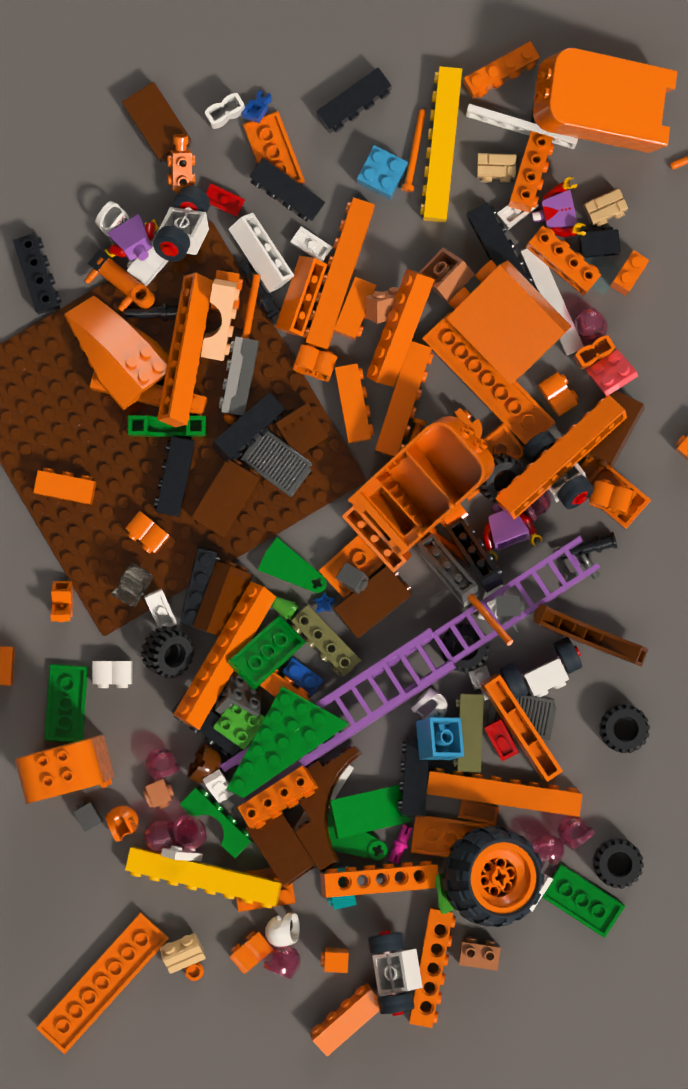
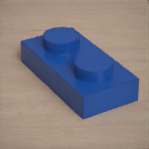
M294 658L291 659L282 674L286 675L312 696L324 681Z

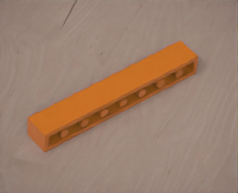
M354 197L352 202L348 201L345 213H348L346 220L342 219L339 231H342L340 238L336 237L333 249H336L334 256L330 255L327 267H330L328 274H324L321 285H324L323 291L317 294L315 303H318L316 310L311 312L309 321H312L310 328H306L303 339H306V344H311L321 350L329 349L334 328L354 273L375 204Z
M192 273L183 277L157 420L173 427L187 425L190 418L189 413L193 400L200 352L203 345L207 313L209 311L213 280L198 273Z
M610 395L601 399L592 411L585 413L579 423L572 425L563 437H559L549 450L542 452L537 461L530 463L520 476H516L506 489L504 488L499 491L495 498L498 505L515 520L627 418L625 409Z
M253 582L249 583L173 715L187 725L200 730L234 671L227 662L252 640L274 602L276 596L264 586Z
M436 767L433 768V771L429 770L426 793L428 795L577 817L580 816L583 795L578 792L577 788L567 787V791L559 790L557 785L548 784L546 788L540 787V783L529 781L528 785L521 784V780L510 779L509 782L502 781V777L491 776L490 779H485L482 774L472 773L471 776H465L464 772L453 770L451 774L445 773V769Z

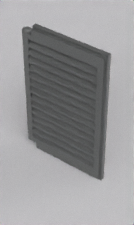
M270 431L263 437L259 435L255 439L256 443L245 451L240 460L292 498L311 472L309 467L312 465V462Z
M524 695L516 699L540 737L550 740L557 707L553 706L554 700L531 695ZM492 703L490 704L486 725L501 718Z

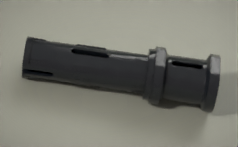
M248 263L240 268L239 272H241L251 288L253 274L255 273ZM260 282L257 305L262 307L266 314V319H270L280 313L281 309L277 308L272 300L273 296L270 293L267 294Z
M163 304L161 307H149L146 309L127 307L125 308V319L161 318L163 321L176 319L178 305L167 306V304Z
M610 532L606 536H594L593 540L580 543L569 551L576 557L582 553L586 554L594 551L601 553L602 550L616 549L618 547L614 532ZM564 553L560 556V559L562 561L568 559V557Z

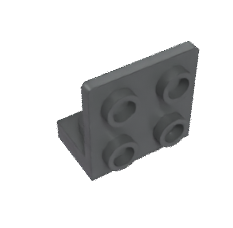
M233 672L216 700L215 711L222 714L226 709L235 704L249 713L258 716L261 710L262 688L257 687L253 690L238 674Z

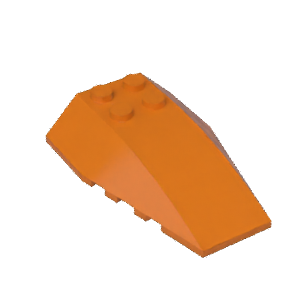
M95 296L90 297L64 314L74 336L80 342L82 351L87 355L88 362L91 368L94 369L97 380L123 410L138 401L142 392L163 378L165 379L169 355L155 340Z

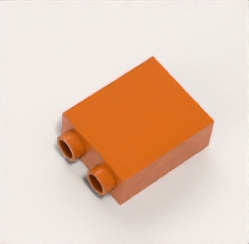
M490 260L475 275L481 284L472 293L466 287L462 288L448 302L455 310L446 319L511 385L572 326L508 260L499 266Z

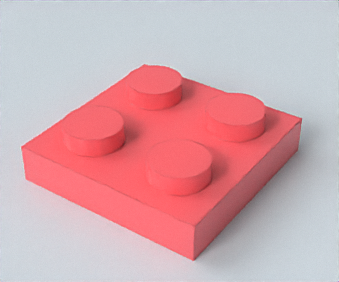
M618 349L586 369L589 377L605 396L610 395L638 377L637 371Z

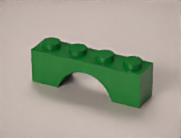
M128 415V435L130 437H207L206 416H190L187 425L173 427L157 420L158 417Z
M196 787L179 805L193 818L200 815H209L216 818L224 831L221 846L236 858L251 843L250 834L245 828L240 829L236 825L237 821L230 814L226 816L222 812L224 808L217 801L213 803L208 798L210 794L201 787L199 789Z

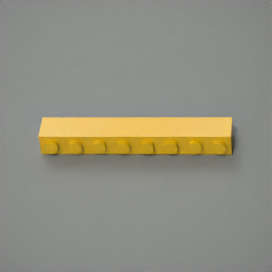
M440 66L439 72H435L434 76L437 91H433L432 102H435V110L431 109L430 121H433V128H429L428 140L432 141L431 147H427L426 158L430 160L429 166H425L424 177H428L427 185L423 184L422 196H426L425 204L421 203L420 215H424V221L446 223L462 77L461 68Z
M135 846L130 847L125 868L126 871H130L132 876L141 877V874L149 876L148 879L153 881L164 879L167 880V884L178 886L179 883L185 884L187 889L197 890V888L205 889L204 893L212 895L218 892L222 893L225 898L234 899L239 897L242 898V902L250 904L256 901L261 903L260 906L272 908V906L278 904L282 883L278 880L198 861L173 860L161 856L160 852Z

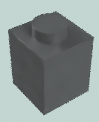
M346 562L337 575L336 580L339 584L359 595L367 587L369 578L364 572Z
M496 596L497 617H521V612H525V600H521L520 596Z
M84 801L76 806L78 810L74 811V814L84 832L103 822L92 801L90 803Z

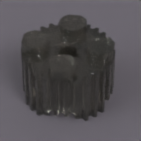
M131 562L112 595L131 607H137L144 594L142 590L147 591L154 577L150 572Z

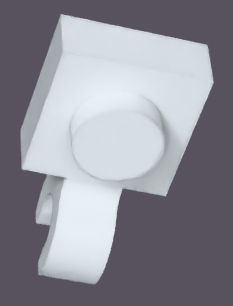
M487 666L468 672L474 690L480 688L481 693L484 695V701L488 700L489 698L479 685L490 677Z

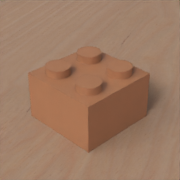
M442 248L419 272L435 279L431 291L447 302L475 275L462 259L445 248Z

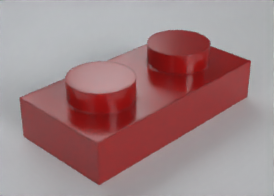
M210 184L206 192L211 206L236 218L238 217L245 199L213 184Z
M502 718L484 726L501 761L519 753Z

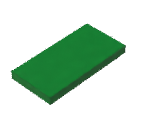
M279 615L227 663L255 690L295 654L306 641Z
M50 664L44 741L72 743L83 740L89 666Z
M399 785L329 800L336 839L410 822L409 816H401V811H398V799L402 800L403 792H399Z
M560 863L551 877L553 880L542 898L605 938L625 908V905Z

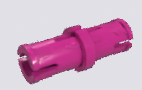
M405 824L401 825L397 839L393 841L394 846L388 858L389 861H394L396 864L400 863L404 849L408 847L407 842L413 830L412 827H407Z

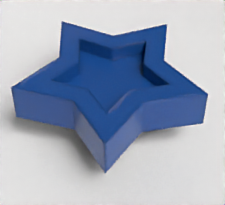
M324 592L320 598L314 599L317 604L316 612L319 613L324 610L331 612V605L336 601L335 598H329Z

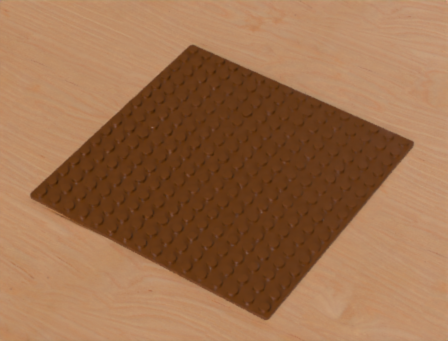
M209 221V230L197 255L186 253L185 257L180 261H168L147 288L155 297L151 307H161L163 304H167V306L178 305L185 275L198 273L214 282L217 270L239 273L240 279H243V286L239 294V309L236 312L235 319L231 320V326H234L232 338H228V344H231V341H235L236 337L242 336L251 288L241 272H239L240 267L215 225ZM107 281L0 344V463L103 636L109 635L149 611L150 609L144 598L145 595L162 588L168 600L186 589L197 546L216 550L217 556H220V563L224 564L225 560L232 562L360 486L366 480L304 374L293 370L295 359L271 319H266V314L262 307L257 305L258 299H256L249 339L259 341V347L246 413L268 393H271L285 408L284 418L306 403H309L312 411L327 432L328 438L302 454V456L312 462V465L309 467L311 472L292 498L259 474L257 477L261 479L226 538H223L191 517L225 463V460L212 448V444L216 438L233 425L225 422L224 414L221 412L222 409L219 408L220 398L225 395V390H222L224 378L228 379L229 371H226L228 359H232V352L229 353V356H225L224 361L201 357L200 352L193 394L204 396L208 399L204 416L207 417V437H177L196 442L181 516L179 518L157 513V508H154L155 498L160 496L161 491L158 489L159 479L164 477L165 472L162 470L163 460H167L169 453L166 452L168 440L171 441L172 437H130L128 435V415L158 417L160 407L136 401L123 410L110 394L92 390L90 383L94 369L91 368L87 355L82 351L78 338L74 336L64 317L65 313L90 297L95 296L125 318V309L123 311L118 309L120 303L126 297L123 292ZM142 294L140 299H143L146 294ZM132 301L128 307L139 306L134 301ZM210 302L203 340L206 333L213 332L222 325L221 313L212 311ZM161 318L126 319L155 340L169 355L176 319H167V321H163ZM163 378L156 384L164 386L165 379ZM273 423L269 427V431L289 445L276 424ZM244 448V449L241 451V452H242V455L245 453V451L247 450V448ZM241 455L237 460L242 463L241 467L248 471L251 467L240 460ZM43 468L55 470V474L62 475V471L73 473V477L81 478V475L93 477L92 481L97 483L92 505L33 493L38 470L43 471ZM139 511L170 535L169 539L157 553L152 551L149 554L141 547L143 543L140 540L134 541L126 535L128 531L125 528Z

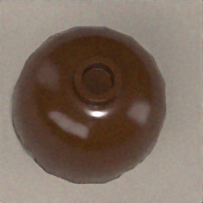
M202 744L194 755L197 756L194 763L191 762L189 765L187 778L197 783H204L203 779L217 770L222 772L221 757L217 750L209 745Z

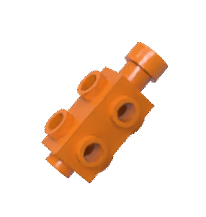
M185 134L173 135L175 150H170V155H167V166L171 167V174H167V185H171V189L175 193H178L183 187L195 185V174L192 173V166H195V156L189 149L186 150L188 135ZM181 160L186 161L184 165H179V162ZM181 179H186L185 183L179 184Z

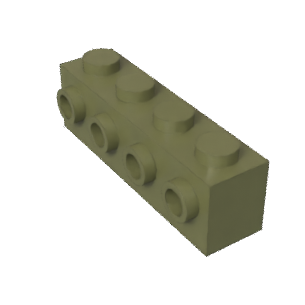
M309 605L291 620L294 623L291 627L298 634L302 632L307 637L305 641L312 648L316 646L320 650L318 655L325 662L329 660L334 665L332 669L338 676L341 674L346 676L361 661Z
M460 694L459 697H456L455 708L459 709V717L455 718H461L464 757L453 759V767H457V771L481 772L483 694Z

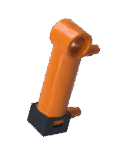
M101 249L88 262L93 269L84 280L87 284L100 274L126 295L118 307L120 311L127 308L132 301L144 309L153 305L155 297L147 286L139 282ZM142 294H146L143 299H140Z

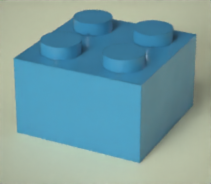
M374 145L357 178V184L391 200L408 167V162Z
M429 717L416 721L419 760H452L464 757L461 718Z

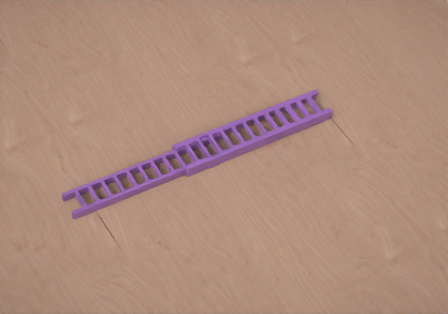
M579 536L480 602L499 623L488 603L496 599V596H505L504 593L514 586L518 588L530 607L521 613V617H513L501 626L504 630H507L533 613L540 604L545 605L601 567L597 563L584 572L581 570V564L575 555H572L569 551L583 542ZM564 553L579 574L569 582L565 581L553 563L555 559ZM548 564L563 585L551 594L537 574V571ZM533 575L546 595L545 598L535 604L520 584V582ZM474 606L436 631H433L431 628L427 629L316 702V705L324 709L325 706L335 700L351 726L341 733H336L334 738L324 744L322 743L317 749L303 756L251 794L241 798V800L245 803L299 767H306L456 669V662L495 638L498 634L495 630L487 636L483 634L471 615L477 611ZM465 618H468L481 638L470 647L455 626ZM450 628L465 649L454 657L451 656L439 635ZM435 639L448 659L447 662L438 668L435 667L423 648L424 645ZM417 650L432 671L421 679L406 658ZM401 660L415 680V683L406 689H403L391 670V667ZM386 671L399 691L398 694L389 700L386 699L374 680L375 677ZM366 679L369 680L384 704L373 712L356 688L357 685ZM349 690L353 691L367 713V716L358 722H355L340 699V696ZM248 748L221 765L222 770L226 772L235 765L239 766Z

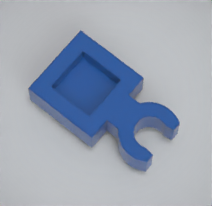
M262 90L258 91L256 101L250 99L243 110V118L260 123L268 111L267 105L272 101L271 94L268 93L263 98Z

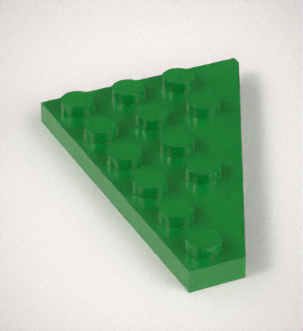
M282 686L227 789L245 798L345 728L349 722Z

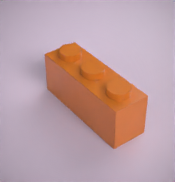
M357 277L354 278L334 328V333L352 340H356L357 336L361 337L364 326H361L364 319L367 320L366 296L377 292V285Z
M43 468V471L38 470L33 493L92 505L97 483L92 481L93 477L81 475V478L73 477V473L62 471V475L55 474V470Z

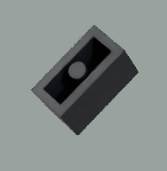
M613 227L602 228V231L585 229L583 231L586 234L584 236L579 235L580 254L584 258L615 256L621 253L619 229L614 230Z

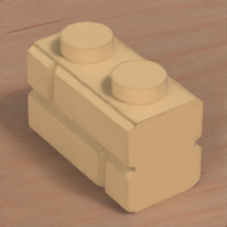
M478 153L477 179H481V182L489 183L492 182V179L500 180V183H511V180H515L516 154Z
M617 188L584 203L583 209L590 225L601 227L607 224V220L614 217L617 220L625 216L624 212L628 210V206L620 189Z
M196 933L185 935L181 939L167 943L159 948L163 962L170 974L206 959L203 947Z

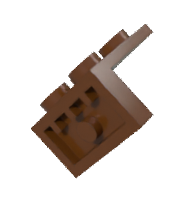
M306 403L276 423L277 428L289 446L301 455L328 438L327 432L312 411L309 403Z

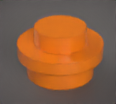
M199 962L185 968V976L191 981L201 979L204 974V968Z

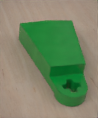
M276 538L268 548L258 567L260 572L314 593H321L327 586L325 577L279 538ZM320 578L322 587L313 588L312 580Z
M330 811L328 815V829L334 851L374 860L385 858L388 852L386 844L368 832L336 839ZM381 845L383 853H379L378 856L374 855L375 851L372 848Z

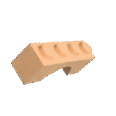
M214 279L210 303L219 309L222 316V325L217 330L205 334L201 357L224 361L225 356H229L231 344H228V338H232L234 326H231V320L235 319L237 312L234 302L238 301L240 289H237L238 283Z

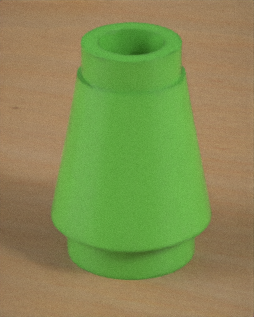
M277 596L271 605L286 620H292L299 610L295 602Z

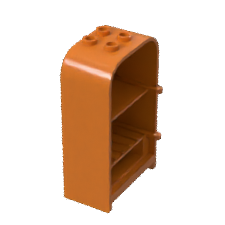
M567 48L544 59L539 66L533 104V118L536 124L547 132L650 153L668 146L670 127L662 125L665 94L675 89L677 71L577 48Z
M444 416L423 429L348 499L361 514L367 511L391 538L388 544L397 553L399 558L437 526L493 473L495 466L494 458L487 449V443L483 439L476 437L474 434L475 430L471 425L465 424L457 417Z
M103 734L30 753L15 759L26 804L99 784L101 788H106L112 784V778L115 777Z

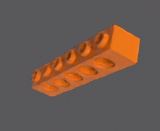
M431 860L420 861V865H413V862H404L399 867H394V864H382L383 868L367 865L364 866V870H356V867H345V871L338 872L337 868L326 869V873H320L322 897L436 888L435 880L436 875H438V864H431ZM419 870L421 877L416 881L413 875L415 871ZM397 872H401L402 879L400 882H396L395 880V874ZM379 873L383 875V881L380 884L376 882V876ZM360 875H363L365 878L362 885L357 883V878ZM343 876L346 879V883L343 887H340L338 880Z
M429 908L419 962L423 988L414 990V1009L410 1011L409 1024L432 1028L433 1023H437L438 1012L435 1011L436 1004H440L442 997L439 988L440 985H444L445 973H442L443 966L448 964L449 954H446L447 946L451 947L452 935H449L450 928H454L456 921L453 911L441 914L439 908ZM436 925H444L445 931L442 934H437L434 931ZM438 943L442 946L439 953L431 951L433 944ZM436 963L438 965L437 971L430 972L427 969L428 965ZM425 983H434V989L426 991L424 989ZM429 1001L431 1003L430 1009H421V1003Z

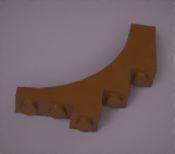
M540 604L534 612L533 622L549 631L642 667L648 649L642 645L588 625L543 604Z
M356 746L346 747L342 750L343 754L337 758L334 756L328 759L325 766L320 761H313L306 766L318 788L315 789L313 795L307 798L302 797L303 799L299 801L311 821H305L298 826L299 829L295 833L321 872H325L326 869L340 862L332 847L329 836V800H331L333 790L341 775L353 761L362 755L360 749Z

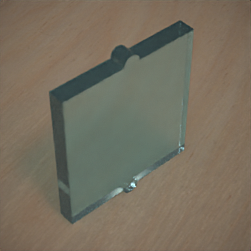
M603 256L590 257L587 263L597 267L601 274L591 288L604 296L621 269Z

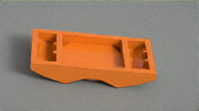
M592 458L586 459L580 467L585 472L586 478L593 488L595 481H601V479L611 481L614 486L623 484L631 487L630 490L633 491L634 495L627 516L601 509L611 519L627 529L651 502V499L615 469L609 466L607 468L601 467Z

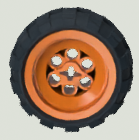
M496 826L476 828L465 833L463 839L456 840L449 850L451 852L448 857H445L442 866L444 868L442 885L443 889L448 893L446 897L451 906L458 910L463 918L486 927L507 926L512 924V921H518L529 914L531 906L536 905L541 897V894H539L540 887L544 885V874L541 873V866L543 864L539 854L533 851V845L514 830ZM487 863L488 869L485 871L484 866ZM484 877L485 883L482 885L481 879ZM494 887L495 890L491 893L490 890Z

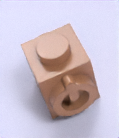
M165 778L146 785V789L143 790L150 808L158 806L159 809L169 806V801H172V796L175 795L171 784L167 785Z

